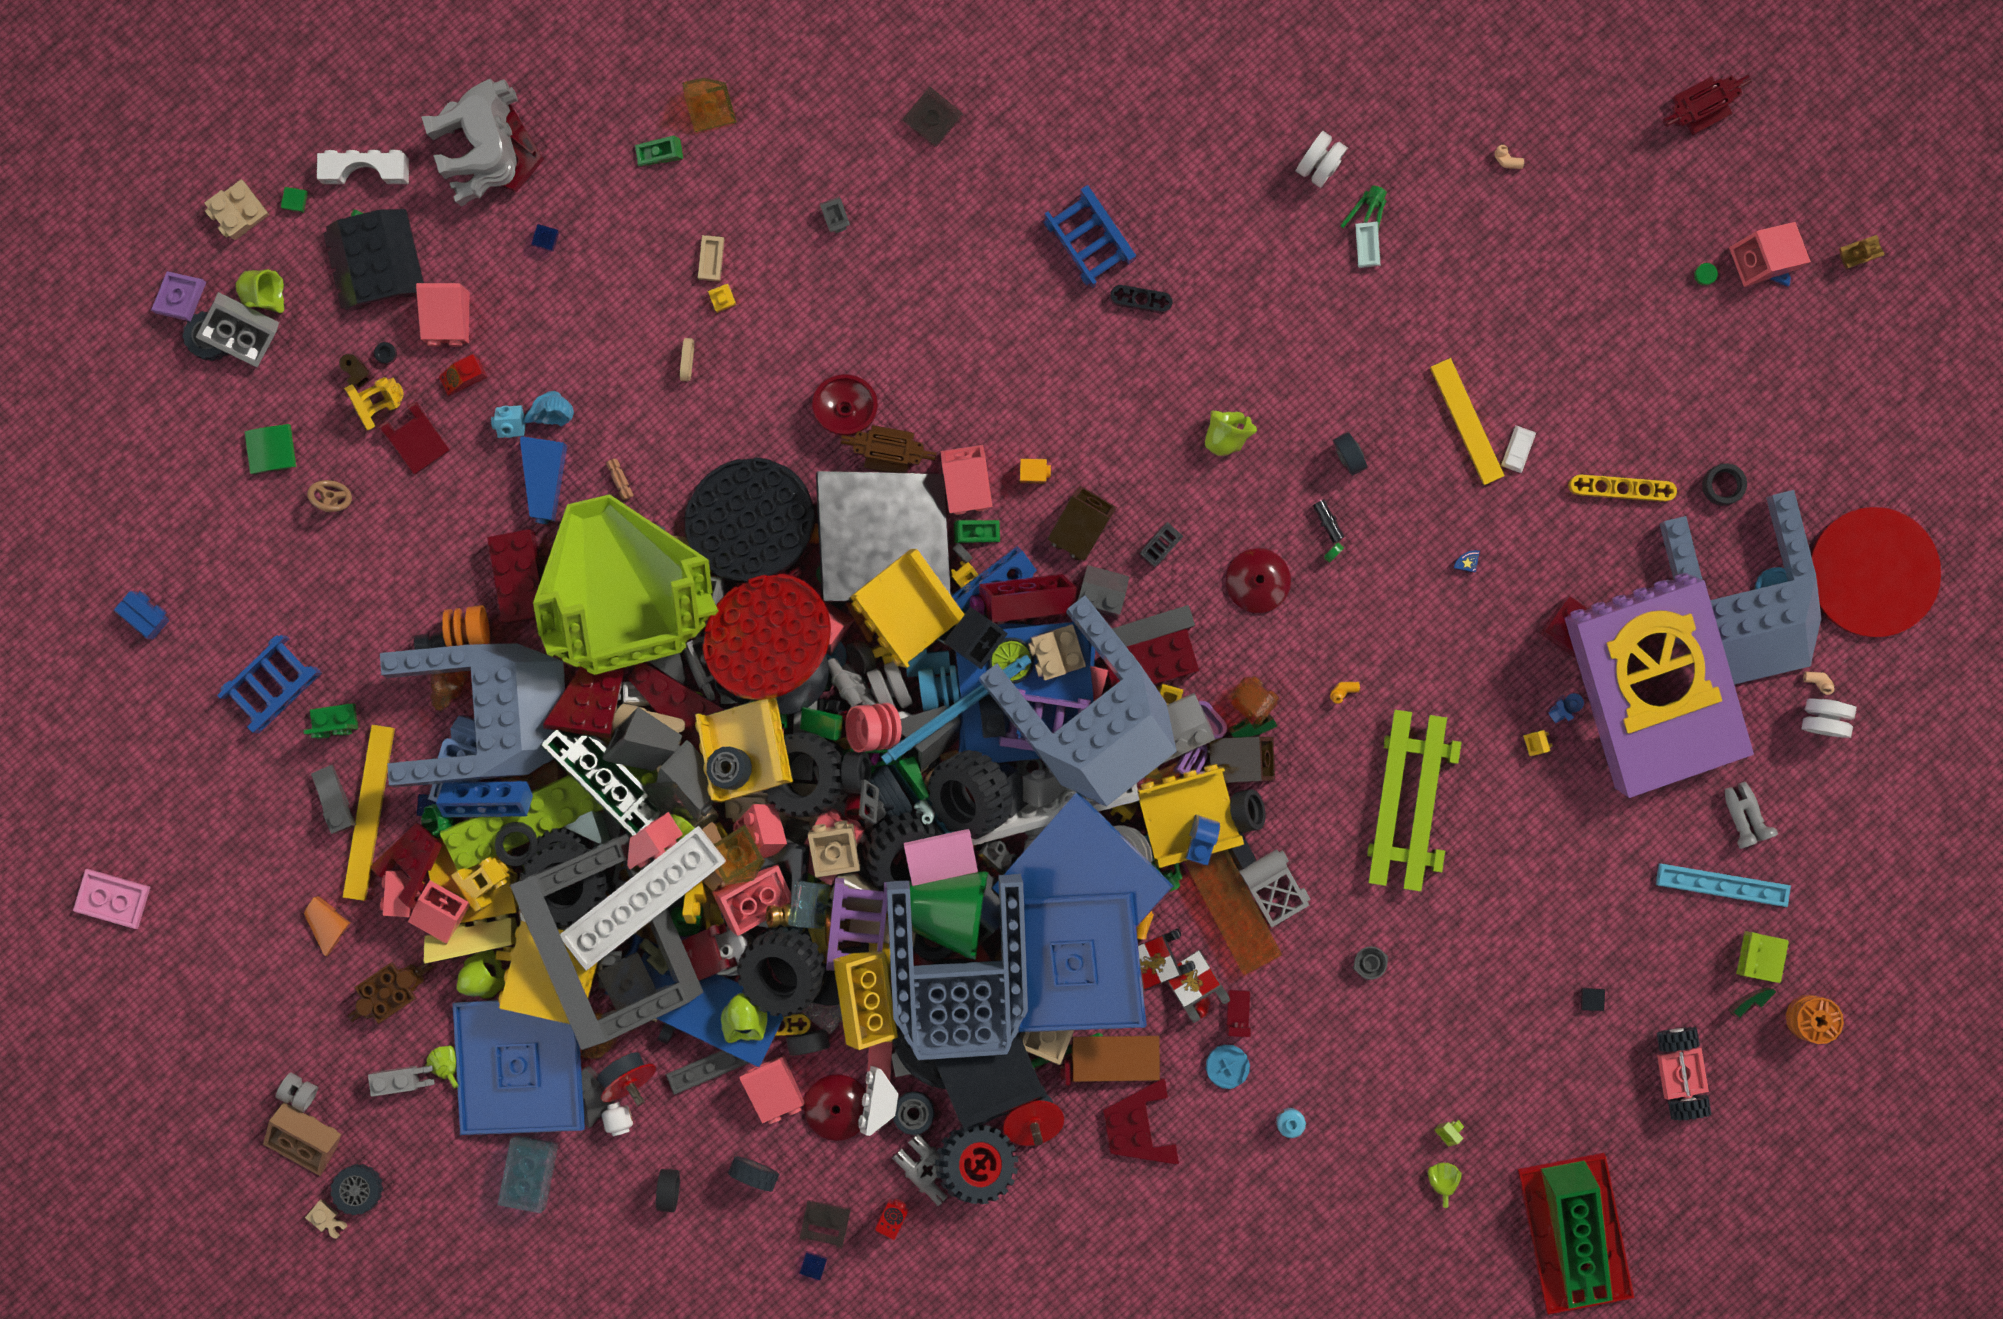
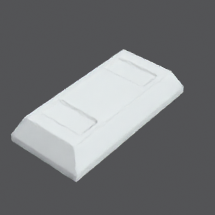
M1515 426L1501 466L1522 473L1536 432Z

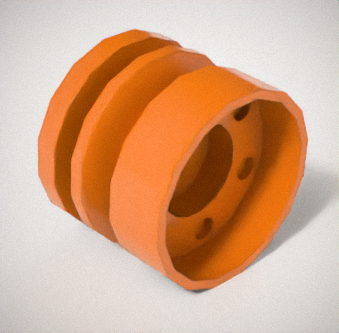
M483 605L467 607L465 617L460 608H456L454 612L451 609L444 610L442 632L446 647L468 645V643L469 645L490 644V626Z
M1801 995L1794 999L1786 1012V1024L1790 1032L1797 1038L1816 1044H1827L1835 1040L1841 1033L1844 1025L1843 1014L1839 1006L1832 1000L1814 995ZM1816 1017H1818L1821 1020L1819 1024L1815 1020Z

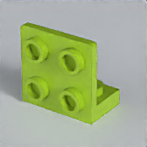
M1745 931L1736 974L1780 983L1789 941Z

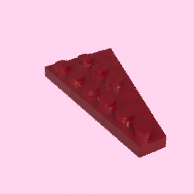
M645 662L636 664L628 678L658 714L679 718L684 721L685 728L679 732L682 735L681 741L683 743L686 740L689 741L702 755L699 748L701 743L700 736L695 727L697 721L695 714L708 716L725 709Z
M580 667L545 720L543 729L610 738L625 667L596 675L587 672L586 668Z

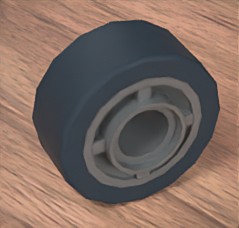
M1349 432L1333 439L1339 459L1352 476L1367 469L1365 456L1359 444Z
M730 746L721 747L710 755L707 762V775L715 786L727 790H736L744 786L749 780L752 764L749 756L744 751ZM731 764V770L727 772V767Z
M907 1092L897 1100L896 1112L893 1117L894 1123L905 1134H921L928 1130L933 1123L934 1105L930 1098L921 1092ZM910 1108H917L920 1112L919 1117H909L908 1110Z

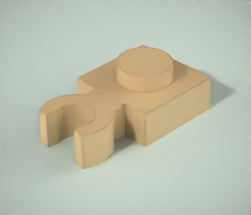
M322 1199L305 1217L321 1232L328 1228L330 1236L335 1239L340 1236L335 1230L336 1226L341 1227L343 1230L347 1228V1224L344 1221H337L335 1219L338 1213Z

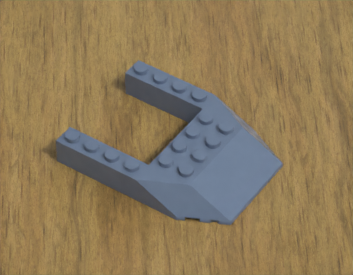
M1794 490L1771 495L1766 498L1788 582L1710 600L1734 684L1811 666L1821 622L1816 573ZM1684 516L1660 523L1673 579H1675L1676 575L1688 573V575L1702 579L1687 517Z
M1083 596L1070 606L1066 613L1120 680L1119 683L1052 734L998 664H995L981 675L979 681L1062 786L1107 807L1176 753L1177 750L1167 703L1139 662L1089 599Z
M520 644L460 645L380 653L381 675L385 678L471 671L477 755L387 763L389 786L397 788L528 775L538 767L554 759L540 745L555 731L543 729V724L566 690L563 661Z
M1021 874L998 875L1002 961L922 966L913 965L909 881L886 882L893 1018L918 1060L1008 1054L1011 1043L1016 1037L1019 1026L1028 1011L1024 894Z

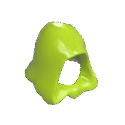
M269 269L261 271L251 270L244 271L236 281V292L241 304L249 308L260 307L280 314L283 313L284 298L282 293L284 283L276 271Z
M1211 411L1205 447L1217 456H1226L1233 452H1238L1245 441L1257 432V428L1252 424L1251 418L1245 417L1241 412L1222 413ZM1238 423L1243 424L1244 428L1238 429Z
M492 949L474 954L465 960L464 967L458 975L457 990L459 993L488 999L505 987L504 975L506 971L501 968V961L495 960L496 955ZM483 963H489L495 967L496 977L490 975Z
M744 993L734 996L722 1011V1031L727 1043H733L740 1039L760 1041L764 1038L767 1012L764 1013L759 1010V1006L752 1005L750 1003L751 999L748 996L745 997ZM736 1030H751V1031H750L749 1033H746V1034H745V1033H740V1032H738V1031H736Z

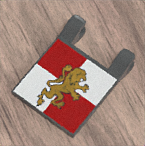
M1200 950L1177 963L1180 966L1186 962L1193 961L1196 966L1193 971L1167 981L1193 1023L1200 1020L1193 1005L1212 993L1216 992L1222 1004L1230 1001L1228 994Z

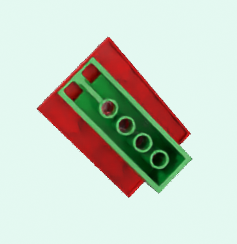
M1599 1153L1518 1169L1537 1272L1547 1314L1633 1299L1634 1293L1606 1155Z

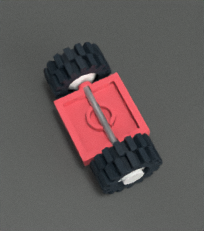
M1683 1027L1656 1033L1659 1051L1670 1052L1659 1054L1657 1058L1664 1099L1669 1100L1671 1119L1689 1120L1712 1115L1709 1096L1695 1095L1709 1092L1702 1048H1699L1697 1028Z

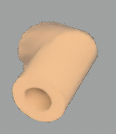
M1505 145L1497 147L1495 158L1502 167L1523 169L1524 158L1511 157L1508 153V147Z
M1804 672V682L1815 683L1825 695H1830L1834 692V684L1827 674Z

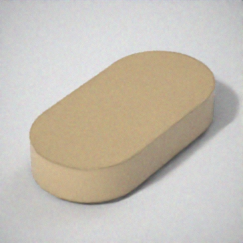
M684 338L680 381L689 382L691 379L694 355V340L691 338Z

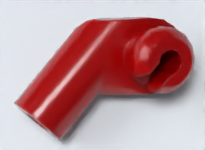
M1208 996L1195 1005V1010L1200 1019L1208 1014L1210 1007Z

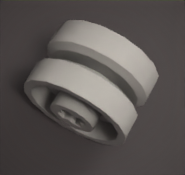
M894 662L885 664L884 670L887 679H884L881 671L877 668L867 672L871 683L870 687L877 704L890 703L896 708L893 698L896 697L902 708L913 705L901 672Z

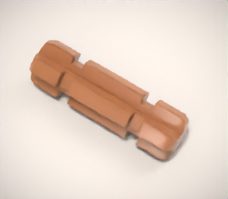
M615 458L606 462L608 469L612 472L610 474L617 489L620 490L621 498L627 500L633 497L631 488H628L629 484L626 477L619 468L621 466L618 460Z

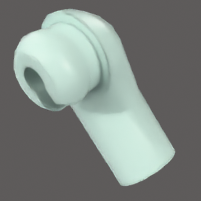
M921 800L920 803L914 805V809L917 810V814L923 813L922 822L924 824H931L935 812L927 801Z

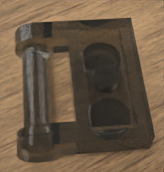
M808 1200L799 1240L806 1241V1239L836 1245V1248L843 1249L851 1209ZM809 1225L839 1230V1235L837 1237L809 1231Z

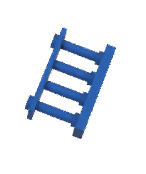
M1086 185L1080 190L1081 197L1078 202L1054 218L1049 211L1046 212L1044 225L1050 233L1053 231L1081 271L1080 277L1085 285L1090 284L1093 289L1097 285L1095 277L1119 261H1126L1128 265L1136 260V254L1093 191ZM1084 207L1086 209L1089 207L1093 213L1091 215L1092 218L1067 235H1064L1058 225ZM1101 225L1105 230L1104 236L1077 253L1070 242L1094 226ZM1114 243L1118 249L1116 254L1089 271L1082 260L1106 244Z
M285 635L274 636L268 642L269 646L233 681L226 682L220 688L221 692L217 695L220 699L231 697L251 718V723L247 727L252 733H261L322 674L317 667H305L286 648L284 644L289 638ZM277 651L298 672L299 677L294 682H289L269 661ZM261 666L283 688V693L279 697H273L253 676ZM245 681L267 703V708L262 713L257 712L237 691Z

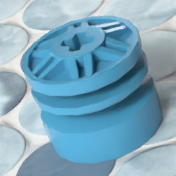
M950 665L951 675L946 676L944 666H941L940 677L935 676L933 668L918 670L924 712L939 708V703H944L949 708L951 701L956 703L961 700L958 672L955 665Z

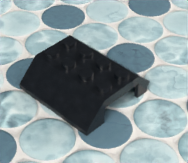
M380 209L338 219L326 226L327 231L323 235L326 248H331L328 251L331 269H336L333 272L336 290H341L338 293L341 309L345 308V310L354 311L364 308L363 304L400 295L405 298L417 295L416 283H424L406 209Z

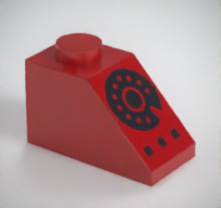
M474 354L453 363L439 376L448 396L488 378L479 358Z
M889 1199L876 1224L875 1231L895 1240L908 1213V1208L905 1207L906 1204L898 1199H894V1201Z

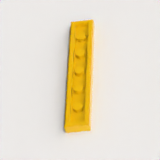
M1449 358L1431 366V372L1483 486L1504 477V473L1452 359Z

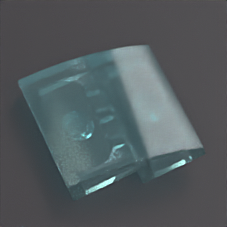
M795 880L788 925L823 929L831 885Z

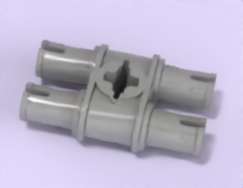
M832 658L828 660L832 684L838 688L841 698L847 700L851 707L877 704L873 698L872 690L866 685L864 677L856 673L852 664H845L841 667L837 659Z
M917 1134L909 1140L908 1144L918 1152L921 1160L914 1162L902 1148L898 1151L901 1158L895 1154L892 1159L905 1171V1177H908L919 1188V1192H925L939 1206L948 1197L934 1183L937 1178L936 1172L939 1171V1166H935V1159L939 1160L940 1154H937L936 1147H930ZM933 1164L932 1174L927 1172L922 1175L924 1171L923 1166L926 1165L928 1167Z

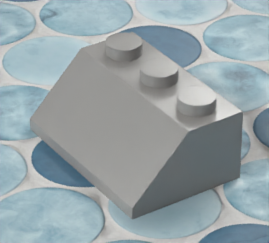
M218 292L196 338L258 367L280 322Z
M1195 693L1167 705L1177 752L1164 762L1215 740L1212 727Z

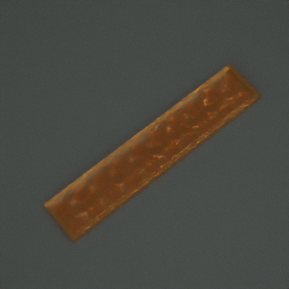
M1178 762L1141 780L1142 783L1153 781L1154 784L1161 783L1162 778L1175 775V779L1179 778L1180 774L1173 772ZM1227 849L1212 853L1208 865L1192 860L1184 861L1243 976L1282 956Z

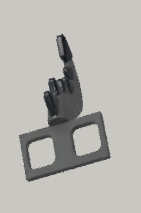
M864 779L861 785L859 816L864 818V827L871 833L874 828L878 829L880 827L879 823L884 820L886 822L885 818L893 816V813L889 811L894 809V805L883 804L881 801L878 802L879 788ZM866 786L873 789V799L866 794ZM865 805L870 807V813L868 815H865L864 812Z

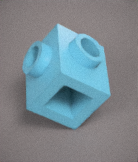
M522 405L502 406L495 409V416L491 417V425L493 430L496 429L498 438L524 436L526 423L523 421Z

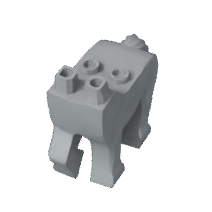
M491 79L481 82L466 92L458 103H447L438 116H422L426 133L432 140L446 133L454 134L456 129L463 127L466 137L475 147L468 154L460 158L451 159L441 154L434 155L438 171L445 179L456 175L474 174L473 178L466 183L450 182L451 189L453 188L456 193L454 196L455 202L460 206L467 204L472 199L481 198L491 186L506 185L515 175L516 155L510 138L512 131L509 124L506 123V117L510 112L508 105L517 102L518 99L515 90L512 87L509 88L505 79L494 82Z

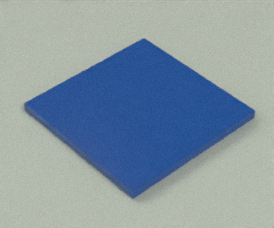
M1074 622L1003 629L1008 633L1005 638H1018L1028 644L1031 643L1030 637L1073 624L1086 667L1064 675L1043 680L1042 676L1038 677L1035 664H1038L1036 655H1034L1033 670L1025 680L1014 684L1017 689L1026 690L1025 694L1075 702L1078 701V698L1091 700V704L1094 702L1088 640ZM956 652L960 699H962L982 685L979 677L989 670L987 661L984 667L979 669ZM1026 700L1034 710L1035 702ZM979 701L962 712L966 750L980 752L982 756L987 755L992 758L991 761L993 763L1040 758L1032 750L1000 746L999 737L983 738ZM1044 703L1041 720L1053 732L1057 705ZM1065 707L1063 725L1078 715L1079 708ZM1003 712L1005 732H1008L1010 719ZM1017 729L1018 738H1024Z
M1078 792L1074 794L1004 874H1021L1024 899L1132 893L1136 927L1174 887ZM999 881L992 887L998 894Z
M1116 893L1024 899L1028 1011L1019 1026L1018 1032L1145 1028L1147 1024L1133 894Z
M498 1000L452 1003L457 1084L459 1085L457 1089L460 1135L585 1130L580 1046L570 1024L500 1009Z

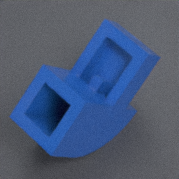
M1195 815L1189 834L1192 838L1185 857L1186 859L1208 865L1213 847L1218 840L1220 823L1218 821Z

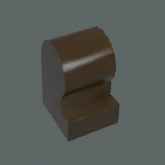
M345 354L340 358V368L351 376L346 381L349 385H353L356 390L374 378L362 361L353 354Z

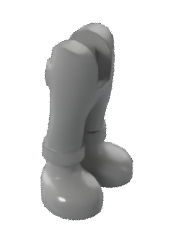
M1745 781L1738 784L1743 798L1741 801L1738 800L1732 787L1725 789V799L1729 812L1734 820L1737 831H1740V838L1737 842L1739 849L1778 835L1776 828L1764 825V819L1761 816L1756 797ZM1744 810H1746L1748 814L1750 823L1754 828L1755 835L1751 832L1749 828L1750 826L1745 817Z

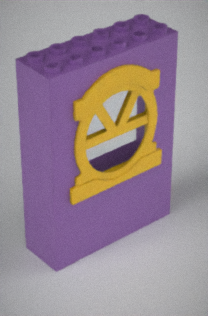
M1688 573L1676 575L1675 579L1669 582L1667 580L1656 582L1654 587L1636 589L1631 595H1619L1613 597L1611 602L1595 603L1591 605V609L1585 611L1583 609L1575 610L1570 613V616L1565 617L1615 789L1631 798L1754 755L1704 580L1688 575ZM1666 633L1658 664L1637 643L1650 634ZM1678 637L1687 645L1691 653L1670 660L1675 638ZM1633 653L1648 668L1627 675V663L1630 654ZM1694 663L1695 670L1691 687L1680 700L1664 706L1647 704L1637 697L1630 686L1642 680Z

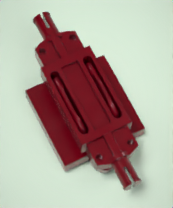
M1731 75L1724 80L1721 78L1715 81L1711 76L1675 95L1672 98L1675 106L1672 108L1673 114L1664 118L1663 123H1666V127L1674 123L1682 127L1687 125L1693 136L1731 116L1733 113L1728 105L1742 95L1741 88L1752 83V79L1749 75H1746L1736 80Z

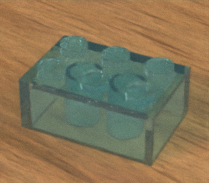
M514 1136L510 1139L498 1205L536 1213H542L546 1209L558 1143L521 1136Z

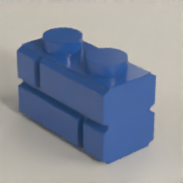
M130 591L116 606L114 611L145 638L153 640L169 622V619L165 616L167 612L160 606L155 605L154 607L149 603L150 598L142 591Z

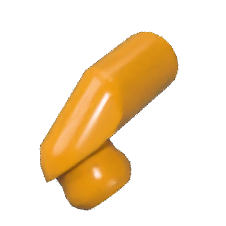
M1339 682L1331 691L1330 699L1335 704L1342 703L1347 693L1360 692V683Z

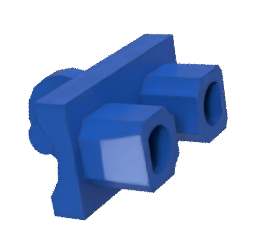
M1571 693L1566 698L1564 695H1561L1557 698L1556 705L1551 707L1548 713L1555 723H1558L1565 717L1570 721L1574 718L1575 713L1583 708L1584 699L1578 693Z

